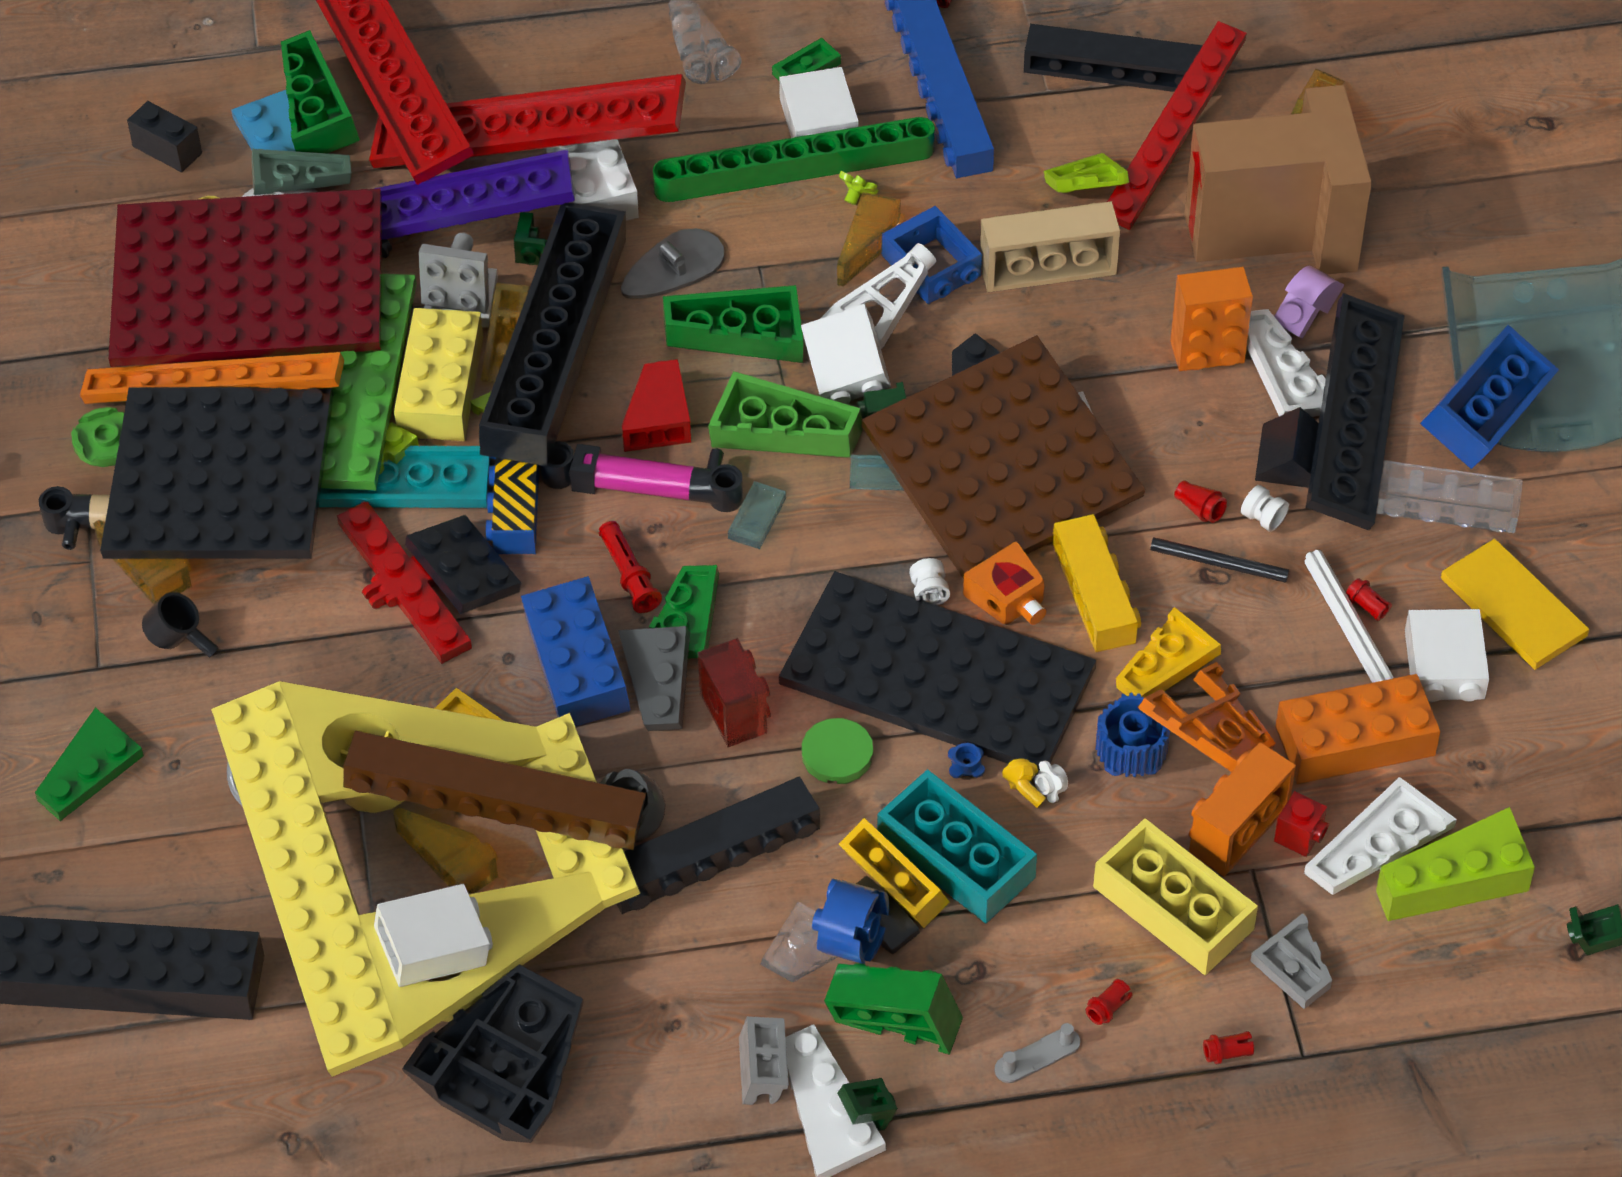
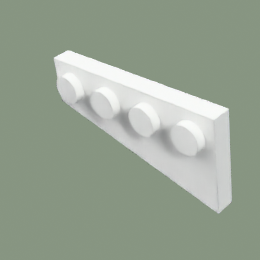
M1269 309L1251 311L1247 349L1278 415L1281 416L1301 407L1311 417L1320 416L1325 377L1322 374L1317 376L1309 366L1310 359L1303 351L1300 352L1291 344L1292 337Z
M813 1024L785 1037L788 1078L791 1089L794 1092L797 1111L803 1125L815 1176L831 1177L886 1151V1143L873 1121L852 1124L837 1094L842 1084H847L849 1081L815 1025Z

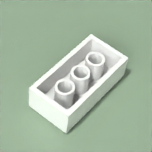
M618 139L546 148L547 153L568 149L575 201L569 203L626 211V220L639 218L637 190Z

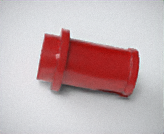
M1357 578L1346 591L1351 603H1357L1372 615L1376 621H1380L1381 618L1383 619L1392 607L1391 602L1385 600L1370 587L1368 580L1362 581L1360 578Z
M1115 979L1098 997H1092L1088 1000V1006L1085 1009L1088 1018L1097 1025L1109 1023L1113 1019V1013L1132 998V992H1128L1131 990L1130 987L1123 980Z
M1249 1031L1223 1037L1212 1034L1209 1039L1203 1041L1204 1056L1207 1062H1214L1216 1065L1221 1064L1222 1060L1252 1056L1254 1054V1042H1248L1249 1039H1252Z

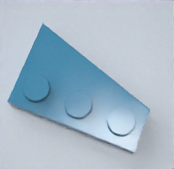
M286 90L231 110L233 120L251 150L295 151L291 139L292 129L289 120V102Z

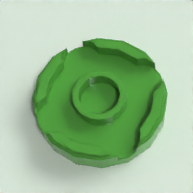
M113 407L98 408L84 414L78 420L79 424L75 429L73 427L71 436L74 451L80 460L92 466L108 467L115 465L124 418L123 412H119L117 408Z
M832 718L816 723L806 732L802 741V762L808 773L819 781L828 783V780L837 781V784H847L865 774L872 763L873 742L869 733L857 722L848 719Z

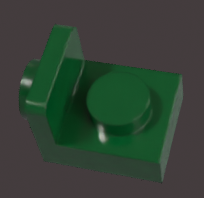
M520 212L514 238L515 263L538 265L547 240L539 239V227H534L533 213Z
M882 1078L842 1084L837 1093L853 1125L873 1121L878 1131L885 1130L898 1109L893 1095L888 1091Z

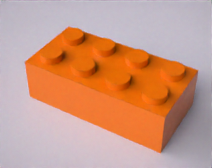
M1417 674L1280 701L1275 726L1287 759L1296 765L1294 777L1297 784L1433 757L1436 755L1440 736L1439 726Z

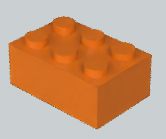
M1244 267L1177 275L1170 342L1179 371L1200 370L1203 368L1245 363L1253 296Z
M1261 742L1251 752L1245 751L1238 759L1235 769L1229 776L1226 774L1221 776L1213 789V793L1207 799L1201 798L1191 812L1193 824L1189 831V837L1191 838L1189 853L1225 877L1277 820L1291 797L1296 765Z

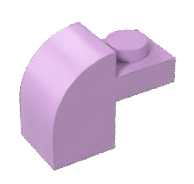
M1306 266L1287 285L1285 290L1288 294L1274 317L1283 328L1303 339L1319 310L1328 314L1344 284L1313 266Z

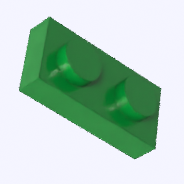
M821 37L772 66V75L779 81V77L835 68L841 64V54Z

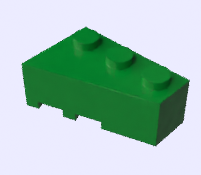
M838 963L824 999L836 1023L881 1035L883 1029L905 1035L904 1042L916 1045L917 1039L940 1045L938 1052L948 1055L951 1053L963 1019L943 975L931 970L920 972L903 970L898 967L879 968L869 967L860 963L854 965Z

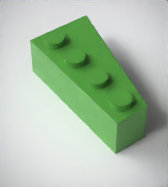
M733 371L708 425L711 446L713 448L851 458L863 431L861 427V408Z

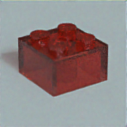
M736 638L698 652L700 695L727 747L767 734V718L771 717L766 698L770 697V690L763 676L758 677L755 672L756 664L749 649L744 651L740 641Z

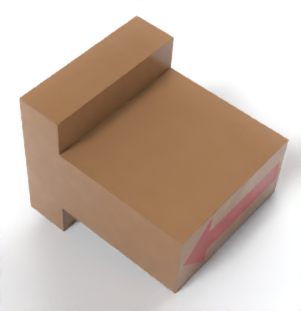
M1344 85L1305 88L1301 114L1193 124L1184 215L1196 262L1312 251L1317 269L1325 274L1358 272L1371 189V178Z

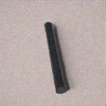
M1153 537L1150 551L1284 583L1287 582L1289 569Z

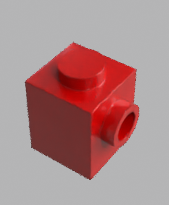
M1294 791L1277 818L1274 842L1307 857L1315 843H1320L1328 830L1329 823L1325 822L1327 806Z

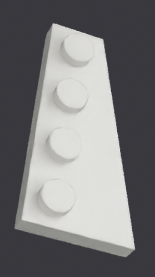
M1399 777L1305 865L1304 874L1334 895L1379 870L1381 866L1399 859L1455 828L1457 819Z

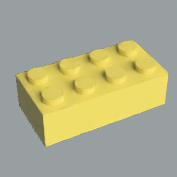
M414 308L394 408L396 426L404 428L420 439L465 441L471 410L470 401L473 399L483 343L481 312Z
M1146 818L1095 863L1093 887L1205 976L1255 928L1258 905Z

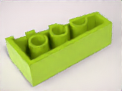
M1510 807L1381 866L1376 892L1387 921L1528 892L1535 866Z

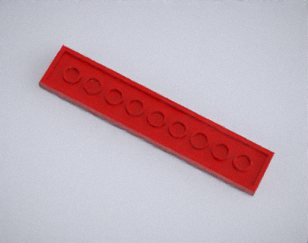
M316 0L417 185L475 155L388 0Z
M683 74L446 104L475 154L474 156L679 132L686 81ZM378 115L369 158L373 168L406 165Z

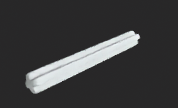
M1315 550L1307 553L1305 564L1372 683L1393 679L1392 673L1323 552Z

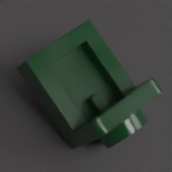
M1619 904L1584 915L1577 906L1569 908L1571 922L1567 923V930L1573 944L1579 943L1586 955L1622 945V909Z

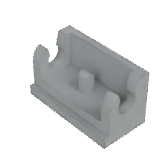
M747 1016L739 1036L742 1104L753 1105L757 1101V1096L761 1094H769V1102L773 1104L779 1100L783 1089H787L789 1085L784 1018Z

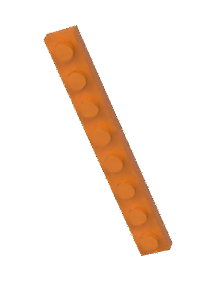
M341 352L87 369L80 397L84 404L127 401L129 387H259L297 390L339 387L344 359Z

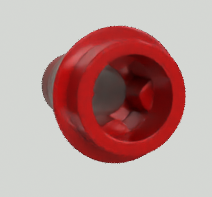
M1186 480L1178 484L1174 493V497L1181 501L1203 522H1217L1223 516L1227 507V500L1220 491L1191 484Z

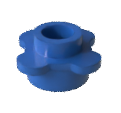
M962 743L952 747L948 751V758L951 759L952 766L949 768V774L954 778L970 775L976 778L981 777L985 773V767L981 764V758L984 754L982 748L971 743Z

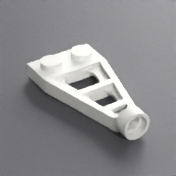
M917 243L904 258L837 301L821 318L870 301H875L884 308V313L875 326L880 348L882 349L927 276V271L937 262L936 258L926 247ZM915 263L918 265L917 269L913 267ZM898 278L906 284V287L894 302H890L879 291L891 280Z

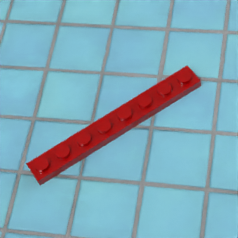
M1217 21L1127 168L1129 183L1117 185L1107 201H1112L1119 226L1127 230H1131L1192 130L1193 124L1200 117L1245 43L1246 32Z

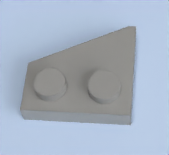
M1302 913L1253 951L1250 961L1305 1009L1331 988L1332 978L1327 966L1321 961V951L1317 942H1313L1308 930L1309 922Z

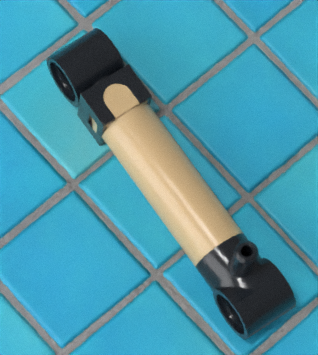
M60 486L48 488L39 497V507L44 526L53 534H64L62 546L67 550H72L76 547L79 528L104 529L110 495L72 494L70 490Z

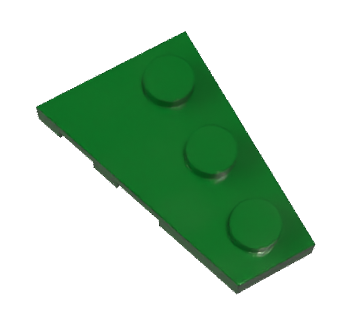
M717 565L682 566L665 597L666 604L659 616H654L649 625V628L686 626L690 631L688 659L707 658L720 574Z
M95 707L35 791L36 799L59 821H62L144 756L143 750Z

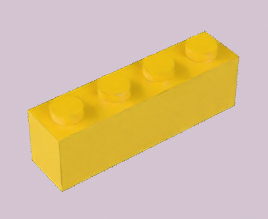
M1094 514L1054 523L1053 547L1095 653L1135 644L1137 628H1141L1140 614L1136 607H1131L1129 602L1130 591L1126 580H1120L1118 575L1119 564L1116 555L1109 553L1107 548L1108 537L1105 528L1098 526Z

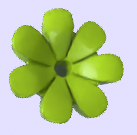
M840 171L839 178L845 182L849 189L844 201L856 205L861 194L876 196L879 190H877L878 186L876 184L866 182L859 175H856L854 179L853 176Z

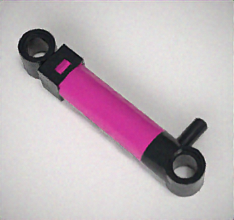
M556 441L548 465H540L544 484L553 489H563L571 485L573 492L595 494L597 488L710 503L714 509L721 512L735 511L743 503L742 473L733 465L722 464L724 452L718 448L711 450L707 468L605 455L601 454V447L577 444L574 453L570 445L565 442Z

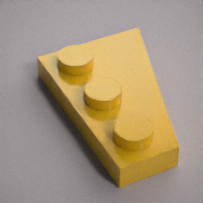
M1174 607L1168 614V620L1162 628L1157 627L1152 633L1151 641L1144 650L1138 651L1116 677V688L1126 696H1129L1130 693H1133L1134 696L1140 693L1141 697L1144 698L1161 689L1166 691L1221 655V644Z

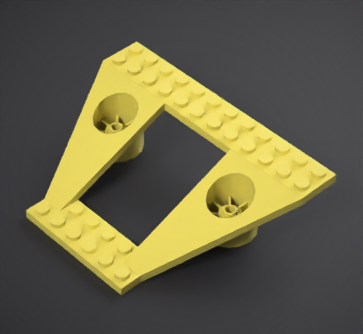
M281 681L211 709L327 1070L332 1077L405 1047L441 1021H452L455 1013L462 1008L465 1011L478 1001L485 990L519 964L523 966L605 908L640 894L623 848H613L603 843L576 840L570 836L536 830L553 879L469 894L470 897H475L478 903L479 920L482 927H487L492 937L493 946L488 952L486 966L399 987L374 928L376 912L359 914L322 804L344 799L346 804L358 811L377 813L390 810L404 802V800L396 801L389 797L372 793H359L343 787L344 763L355 731L597 783L570 713L534 727Z

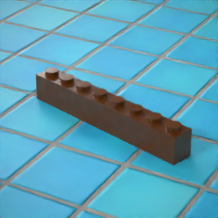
M355 731L343 771V787L359 793H372L386 796L396 801H409L423 804L433 809H446L460 812L470 817H483L497 820L507 825H520L534 828L539 832H552L570 836L576 840H589L607 844L613 848L634 850L643 817L646 795L643 792Z

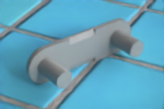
M1064 1023L1061 1029L1041 1038L1033 1044L1014 1052H1005L1003 1057L995 1064V1075L1002 1082L1014 1083L1075 1053L1080 1047V1037L1074 1031V1027L1071 1024Z

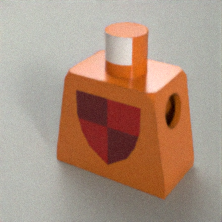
M1016 541L964 573L963 595L1002 624H1009L1023 616L1031 625H1035L1045 617L1047 612L1041 605L1044 599V580Z

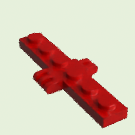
M363 502L337 515L339 526L375 573V576L371 579V584L362 590V594L369 600V604L373 609H378L386 604L389 607L398 605L441 664L472 649L471 639L432 587L437 584L414 556L409 558L369 502Z

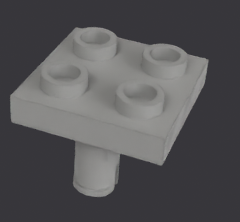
M467 233L456 234L450 248L429 244L421 245L419 250L421 304L486 314L489 307L487 253L471 251L474 245L472 236Z

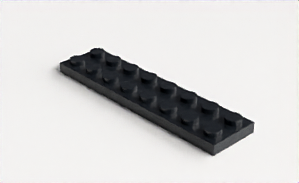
M1343 293L1337 304L1305 508L1370 530L1375 524L1404 315Z

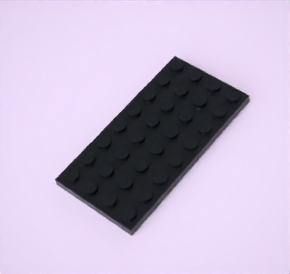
M834 571L779 674V684L955 746L962 743H971L982 748L984 756L1007 764L1015 759H1027L1029 762L1037 765L1039 773L1040 762L1046 760L1051 763L1096 669V659L922 600L916 601L913 597Z

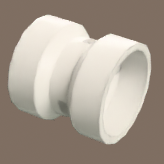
M1257 485L1246 496L1241 507V514L1249 519H1257L1260 521L1261 527L1272 532L1282 523L1287 515L1289 503L1281 497H1272L1268 489L1262 485Z
M934 558L922 559L911 566L909 574L911 582L916 586L914 588L916 601L922 600L938 606L948 600L950 590L948 583L944 580L945 569L940 560Z

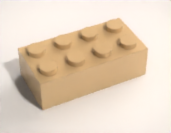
M1112 201L981 219V270L987 292L1117 275L1120 229Z

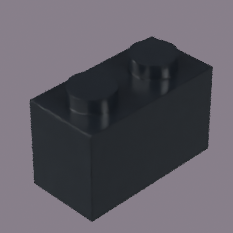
M150 101L145 102L127 119L132 146L181 173L202 154L197 126Z

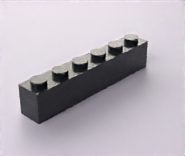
M1030 23L1024 52L1023 73L1175 92L1203 45Z
M799 776L635 846L634 850H626L624 853L640 894L616 905L621 914L643 909L650 902L666 895H675L683 888L698 881L710 880L717 873L728 868L742 866L750 859L765 852H774L788 842L798 838L809 837L816 830L820 829V808Z

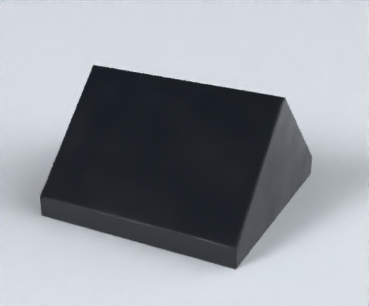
M1301 407L1263 424L1255 481L1309 488L1319 423Z

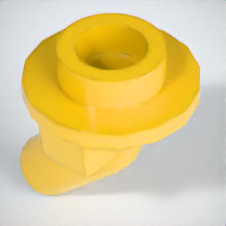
M1015 759L1009 762L1008 766L1003 769V778L1009 781L1010 789L1018 790L1033 806L1038 808L1046 799L1030 783L1038 773L1036 764L1029 762L1027 759Z

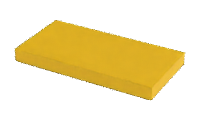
M1495 538L1444 569L1441 573V579L1471 609H1480L1481 618L1534 670L1588 637L1589 628Z

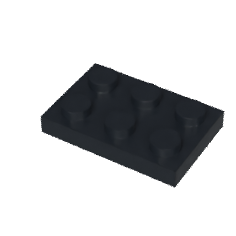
M466 515L406 536L405 546L460 614L520 592V580Z

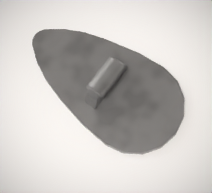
M695 228L683 229L672 233L657 243L631 267L622 283L621 293L626 298H648L695 284L713 275L720 269L724 261V247L719 238L709 231Z

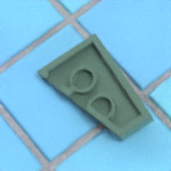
M252 149L251 162L254 195L350 184V155Z

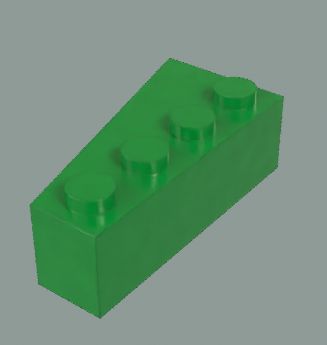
M308 30L281 41L283 67L286 76V94L289 102L288 112L292 129L291 139L295 151L328 154L360 141L352 115L311 31Z
M796 285L663 296L666 346L803 363L804 341Z

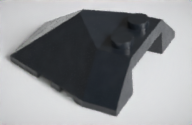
M519 964L482 993V997L465 1011L462 1008L455 1013L453 1020L435 1033L433 1030L425 1036L402 1070L435 1101L448 1110L504 1141L531 1143L553 1112L583 1007V998Z

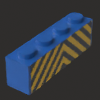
M491 457V459H496L495 465L489 466V486H494V493H488L487 509L488 513H493L492 520H486V540L493 541V549L497 554H536L540 465Z

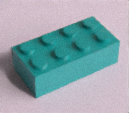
M928 769L877 814V830L928 879L985 924L1036 878L1037 853Z

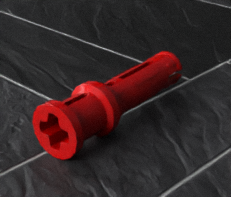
M608 521L602 524L598 534L605 543L621 574L620 585L624 591L629 592L632 598L631 604L633 609L637 613H648L661 604L662 594L653 587L650 581L651 574L649 570L638 563L616 521Z

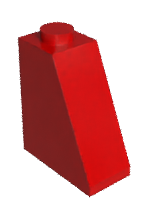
M678 359L644 364L622 423L624 452L691 443L690 417Z

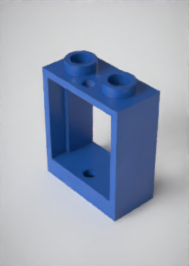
M936 206L882 233V256L891 266L904 258L917 243L924 246L935 239L957 260V263L937 274L925 277L917 290V294L927 304L946 297L952 291L965 284L974 282L981 276L982 253ZM915 263L913 267L917 269L918 265Z

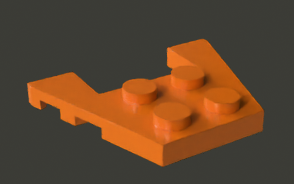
M1218 662L1201 669L1193 679L1215 702L1191 714H1187L1162 689L1143 699L1138 706L1143 713L1230 772L1235 769L1238 759L1245 751L1251 752L1260 742L1270 749L1276 744L1253 710L1246 712L1237 698L1241 693L1236 686L1230 684L1228 687L1221 676L1225 671Z

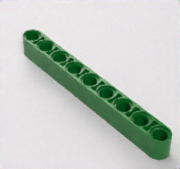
M915 117L667 158L658 161L653 167L654 195L660 201L675 202L840 174V171L848 173L925 160L934 153L935 125L928 118Z

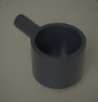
M170 592L164 594L143 616V632L147 639L159 648L173 649L179 646L185 638L209 658L219 648L196 628L199 624L198 609L190 598L181 593Z

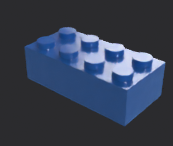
M1507 325L1487 345L1420 424L1472 469L1493 449L1559 369L1510 325Z
M589 576L522 595L521 599L526 621L557 717L559 718L570 713L575 726H580L631 711L626 685Z

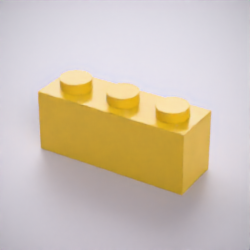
M865 818L839 843L844 852L923 928L950 903L942 891Z

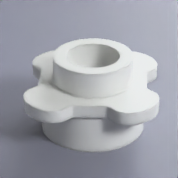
M1045 760L1039 763L1040 770L1034 777V783L1037 790L1046 795L1050 803H1055L1059 800L1058 794L1067 789L1068 778L1061 766L1057 764L1051 765Z

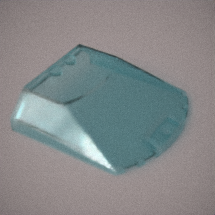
M1622 258L1600 265L1470 276L1450 271L1449 266L1442 267L1441 279L1454 383L1507 325H1510L1559 369L1499 440L1498 445L1527 451L1561 452L1591 448L1622 438Z

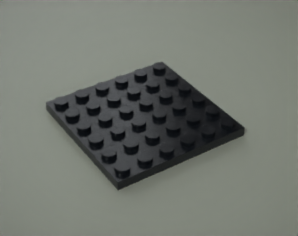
M129 387L100 549L103 559H312L334 396L332 388L297 390L259 387Z

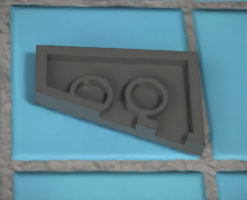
M686 626L618 630L644 726L648 731L682 729L690 631Z

